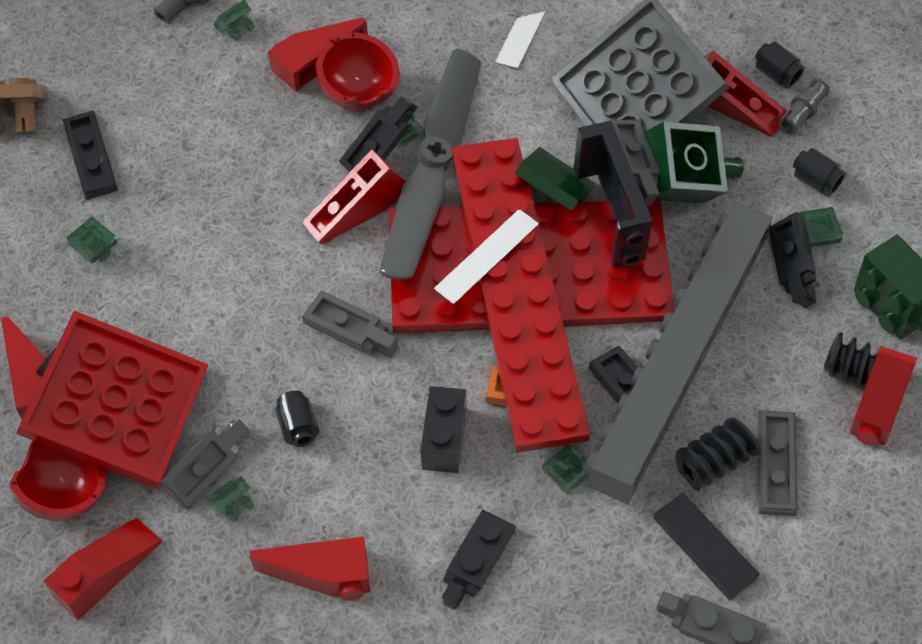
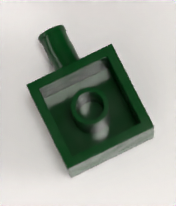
M663 121L644 132L660 171V174L657 176L659 196L655 200L689 203L708 202L728 192L726 178L737 179L743 174L744 164L741 158H730L723 155L720 126Z
M896 234L864 255L853 291L859 304L864 308L870 307L878 316L882 328L888 333L893 332L901 340L916 329L922 332V258Z

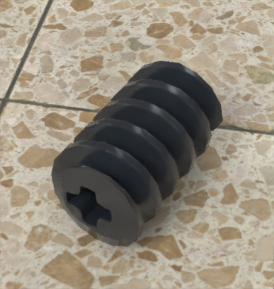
M839 331L829 350L823 369L826 365H829V376L832 378L840 370H843V382L848 383L854 375L857 376V387L861 389L868 381L878 351L872 355L871 343L869 342L858 350L856 337H853L846 345L843 344V332Z
M728 418L724 421L723 425L715 426L711 433L706 432L700 436L699 440L691 441L687 448L681 447L678 449L675 458L679 472L695 491L700 492L699 479L705 485L710 486L713 484L710 472L721 479L725 476L723 464L729 470L734 471L737 468L734 457L745 464L749 461L746 450L752 455L757 456L761 453V449L755 436L745 424L736 418Z

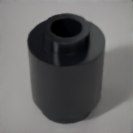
M776 41L770 44H763L755 55L757 60L755 67L780 86L784 84L790 88L804 73L805 67L800 64L801 60Z
M814 148L807 152L801 151L793 163V168L796 169L794 177L820 193L825 191L832 195L839 188L846 175V172L840 169V164Z
M297 390L282 394L276 401L275 412L284 441L296 447L311 444L319 434L320 429L309 398L305 397L303 392Z

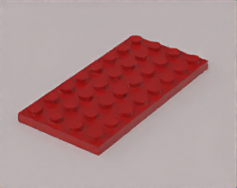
M654 200L652 206H647L653 221L646 260H642L632 266L621 265L613 267L611 263L617 223L608 201L580 202L573 210H569L558 202L534 203L564 327L663 322L668 312L672 314L675 312L661 201ZM462 206L439 207L414 275L410 279L405 280L391 278L393 333L489 330L479 281L455 303H451L434 289L472 253ZM388 208L389 234L396 208Z

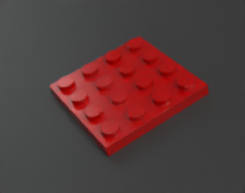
M74 310L20 422L17 434L158 489L209 364Z

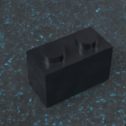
M430 386L420 450L422 470L459 473L467 412L466 389Z

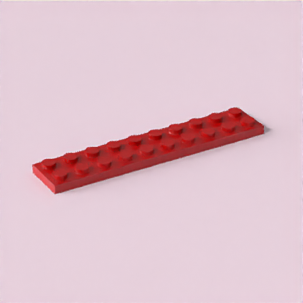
M518 138L451 147L453 153L452 161L472 252L519 209L538 223L529 183L515 173L519 164L523 161ZM538 223L527 236L479 280L516 453L588 442L590 438Z

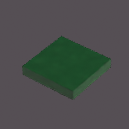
M538 147L525 158L515 171L517 176L569 210H573L590 193L595 185V182L587 177L577 179L572 167L541 147Z

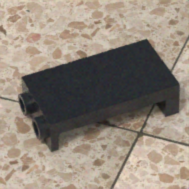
M612 121L578 128L574 171L577 179L594 175L598 176L617 223L611 254L613 267L621 265L632 266L642 260H646L653 220Z

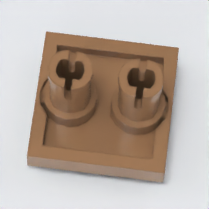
M26 77L9 78V84H4V81H0V133H4L2 104L5 101H11L15 105V132H36L34 102L47 99V86L38 85L37 79Z

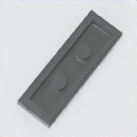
M759 410L758 444L761 449V453L758 455L759 514L796 516L798 512L796 412Z

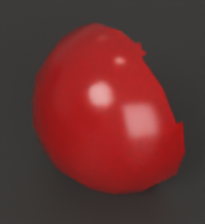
M343 33L330 38L329 42L320 50L316 62L318 85L330 101L345 110H366L383 103L395 91L400 77L398 60L390 48L377 38L363 33Z
M32 440L21 468L15 472L10 481V491L20 507L36 518L57 522L77 518L91 509L104 491L107 476L102 467Z

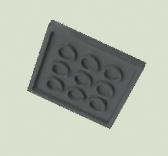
M643 0L551 78L586 126L608 120H639L644 132L663 121L688 123L730 88L658 0Z

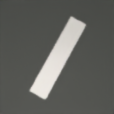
M545 12L516 19L496 59V63L514 68L519 67Z
M520 209L517 210L434 289L451 303H455L527 236L538 223Z

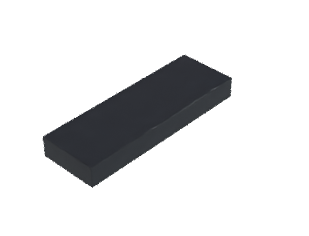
M94 110L62 119L85 199L88 200L118 191Z
M683 492L655 512L653 519L729 601L759 578L760 573Z

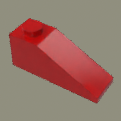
M361 17L292 34L284 41L275 44L268 51L271 70L297 92L317 77L316 62L318 55L330 38L343 33H363L368 35L367 21Z
M714 50L705 55L704 57L730 87L707 107L773 137L779 127L778 120L787 110Z
M372 149L302 223L320 244H324L387 210L400 196L406 180L389 162Z
M3 317L1 322L15 407L22 420L42 378L36 372L46 358L9 317Z
M883 346L879 347L849 434L857 436V439L864 444H881L885 446L916 364V357Z
M135 518L72 554L44 580V583L52 597L78 621L158 547L162 540L138 518Z
M364 536L250 550V559L256 572L332 597L340 596L343 600H356L361 598L363 593L371 592Z

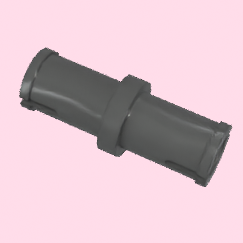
M814 78L802 94H798L792 99L791 107L778 120V126L782 132L794 135L807 118L810 119L814 116L818 104L830 91L829 85L824 80L819 78L817 81V78Z

